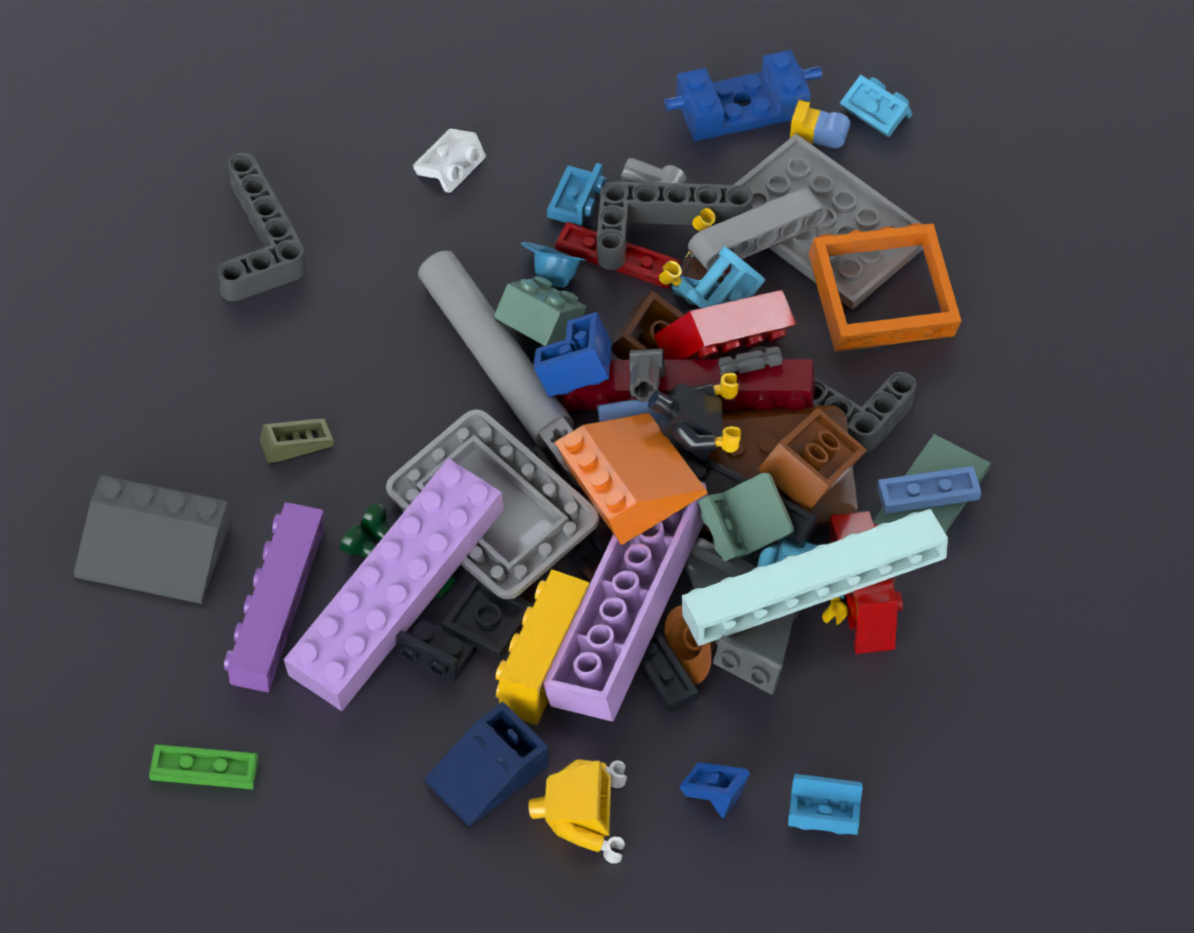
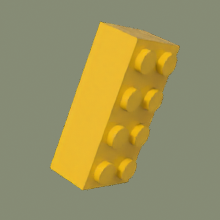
M551 570L546 581H540L535 593V599L537 600L533 607L528 606L522 620V626L524 627L520 634H514L509 646L510 655L507 661L502 660L500 662L495 677L499 680L496 690L499 704L504 702L521 720L534 725H538L549 701L543 682L589 587V582L555 570Z

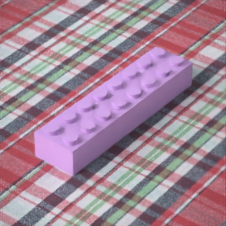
M448 458L284 658L288 675L340 711H343L397 644L396 635L399 631L406 632L503 512L502 492Z
M708 493L623 545L619 543L613 534L543 682L551 707L614 721L704 524L700 515L701 508L698 500L708 496Z

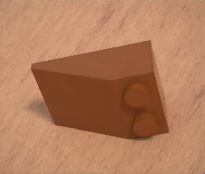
M817 408L778 443L758 470L761 473H769L775 485L784 491L794 504L810 512L864 455L867 449Z

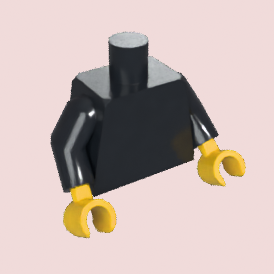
M725 373L722 375L720 385L713 386V383L699 386H688L680 383L676 384L667 395L656 390L649 398L648 408L660 413V431L662 434L698 458L705 460L719 446H722L724 451L730 453L735 452L739 448L741 429L729 426L723 430L722 399L715 396L720 394L723 398L733 399L737 395L739 384L736 383V374Z

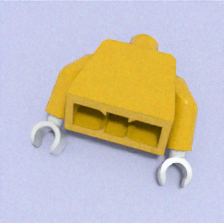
M577 759L559 773L552 774L546 779L545 797L529 800L528 805L531 818H545L548 825L560 838L595 852L603 850L604 858L608 862L619 863L623 856L620 853L613 852L611 848L623 850L625 847L623 839L612 837L606 841L604 836L609 835L611 787L621 788L625 785L627 776L624 775L625 764L617 760L607 767L605 763L599 760Z

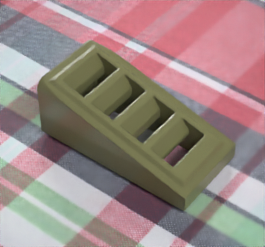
M325 418L263 424L260 436V444L267 463L287 460L332 447L334 444ZM313 431H316L318 438L313 437Z

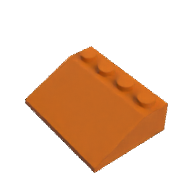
M650 413L582 425L554 442L567 468L621 545L707 494L706 489L670 440L662 434L659 425Z

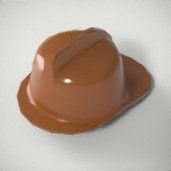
M679 605L672 609L666 617L665 637L667 644L695 686L701 683L709 674L712 665V652L717 644L716 641H712L698 646L682 615V605Z

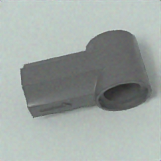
M663 349L630 350V394L635 396L639 402H648L653 392L659 391L660 378L665 376Z

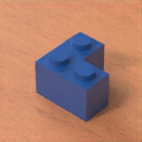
M597 312L567 321L566 340L536 349L534 369L549 397L558 394H568L574 389L587 385H597L609 379L612 341Z

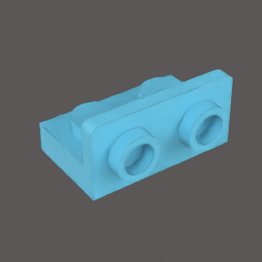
M860 75L839 104L843 109L887 137H890L904 117L910 119L913 115L908 105L910 102L897 92L893 95L885 90L886 86L876 78L871 77L868 80Z

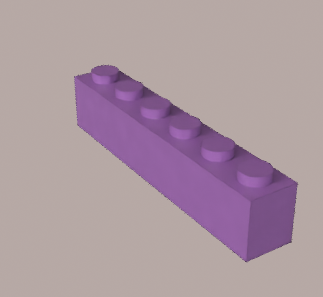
M285 502L281 514L275 515L272 532L274 533L272 541L267 540L263 550V560H265L263 567L256 569L253 586L255 587L253 595L248 594L244 604V614H246L243 623L238 622L235 629L234 642L236 644L233 651L228 650L225 657L224 670L228 671L230 685L269 693L325 530L323 510Z

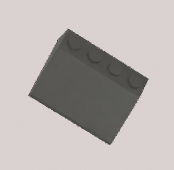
M101 475L90 502L73 575L75 578L202 604L231 524L228 501Z

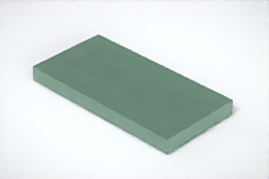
M934 434L905 476L973 466L978 483L980 484L989 471L991 462ZM967 502L887 514L884 513L882 507L873 520V524L891 523L905 518L913 512L931 509L946 533Z

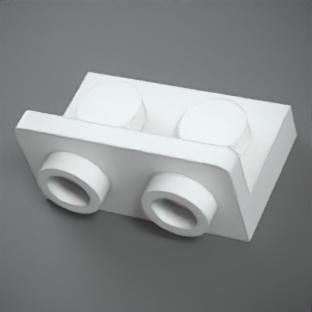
M450 128L413 164L417 175L439 179L444 191L451 193L485 159L486 155L476 133Z

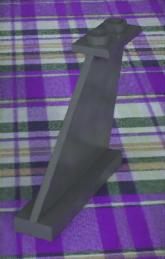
M697 537L684 565L694 589L705 588L717 584L725 578L737 577L757 568L740 558L724 562L722 557L716 552L714 544L700 537ZM799 611L729 636L723 635L720 639L715 640L718 647L713 664L772 695L776 690L783 667L792 624L798 617Z

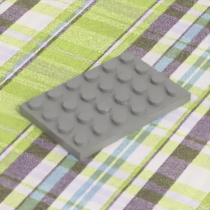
M797 134L792 136L734 184L745 186L752 191L753 209L803 188H808L828 210V214L819 226L769 247L770 250L815 283L808 255L814 238L823 234L841 235L854 230L866 232L878 230L886 226L899 228L907 227L913 223H920ZM922 245L829 256L841 302L853 310L923 250Z

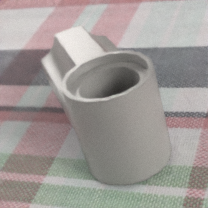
M634 158L627 160L621 175V181L686 183L687 181L684 172L675 166L667 165L660 169Z

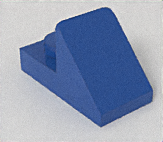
M698 762L679 787L687 797L710 800L719 815L725 818L742 795L750 773L744 768Z

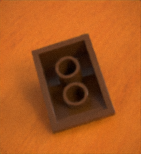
M653 290L636 303L612 340L611 352L621 360H630V350L659 349L654 334L684 314ZM718 354L702 360L720 359L722 354Z

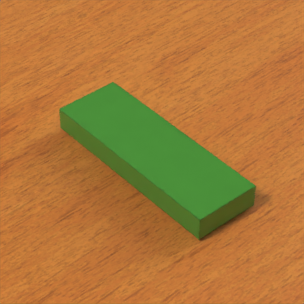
M155 744L149 777L150 780L254 789L258 753Z

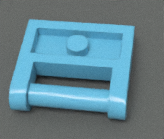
M724 246L718 253L720 257L694 290L690 289L685 296L700 308L753 297L766 279ZM731 263L734 266L708 301L705 300L704 296Z

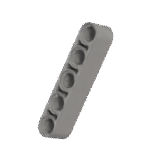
M803 188L698 232L690 240L688 249L709 271L720 257L718 253L724 246L740 259H743L819 226L827 217L828 210L808 188Z

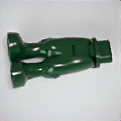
M377 501L372 503L365 511L360 527L353 525L346 532L340 543V550L351 556L367 558L377 546L368 536L380 542L390 530L386 523V508ZM451 576L435 597L442 600L452 589L456 579Z

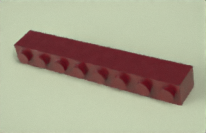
M719 359L665 360V376L660 378L659 391L668 394L676 384L680 383L688 386H699L713 383V386L720 385L722 375L718 365ZM782 359V364L769 367V364H767L764 369L740 374L739 371H734L737 375L736 383L739 384L737 395L733 399L723 398L720 394L715 395L722 399V410L727 411L770 410L787 407L789 410H803L805 407H813L815 391L813 359ZM610 360L609 379L597 385H587L574 389L568 394H558L555 396L568 411L597 410V405L637 399L630 394L629 360Z

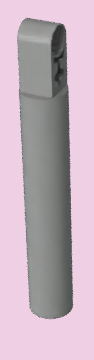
M440 251L433 254L419 268V279L537 446L546 447L570 482L580 487L567 468L554 443L573 431V419L556 396H548L534 369L533 363L505 324L494 318L495 310L454 253L451 251Z

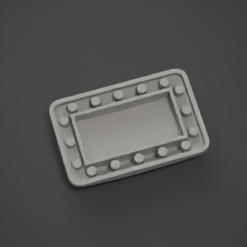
M475 409L462 415L396 471L386 484L388 496L399 508L405 511L449 458L501 491L504 505L503 512L463 560L461 565L494 594L503 599H511L520 595L588 536L599 523L598 511L588 500L483 410Z

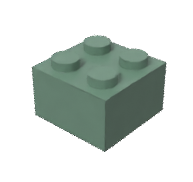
M535 276V278L521 279V281L507 284L494 318L547 346L566 340L567 321L582 317L587 306L578 302V297L568 291L560 292L551 287L552 283L549 280Z

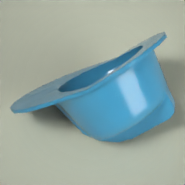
M521 242L522 246L534 251L536 275L549 280L552 286L566 287L569 281L574 279L580 261H586V259L572 257L547 246Z

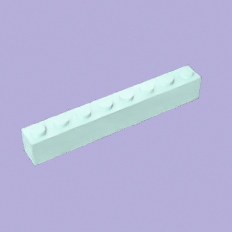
M931 509L913 512L905 518L891 523L879 524L871 530L859 534H850L834 543L819 545L811 551L796 556H788L782 561L768 566H759L751 572L737 577L725 578L721 582L705 588L694 589L688 594L682 595V615L698 646L718 640L723 635H732L946 559L948 537Z

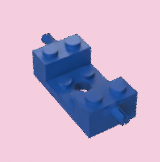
M792 50L764 55L761 72L712 82L706 68L677 74L676 97L665 98L664 105L666 111L681 109L694 141L792 121L798 100L810 102L811 93L806 81L821 79L822 70L820 66L802 69L797 64ZM746 101L749 103V105L740 106L735 102Z

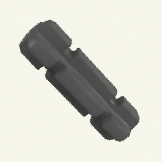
M774 346L766 348V352H762L760 349L737 354L736 358L733 359L731 356L720 358L718 365L721 375L734 373V371H739L740 374L764 369L767 364H769V367L781 365L782 355L780 348Z

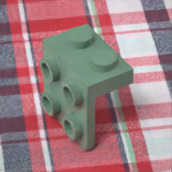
M761 473L723 493L708 495L698 500L701 508V518L709 526L714 538V548L724 562L743 558L792 534L794 530L777 487L769 473Z

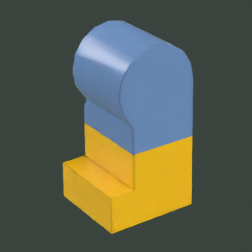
M798 100L791 121L790 138L797 134L811 144L838 148L845 142L850 127V120L844 114L838 112L827 113L810 108V102Z

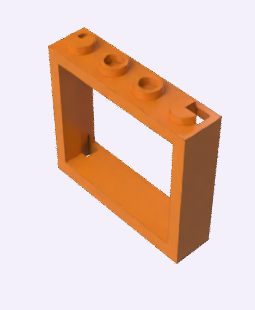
M913 223L907 227L899 228L886 226L874 231L863 232L862 230H854L847 234H823L814 238L808 255L835 352L955 336L962 321L934 224L922 225L921 223ZM922 245L941 313L847 324L829 256Z

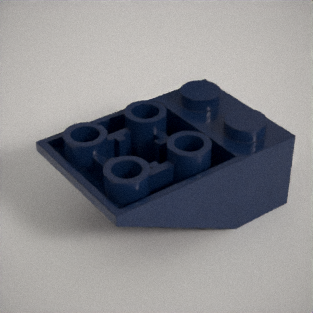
M501 702L473 724L425 777L424 782L468 827H471L548 768L549 746L504 702Z

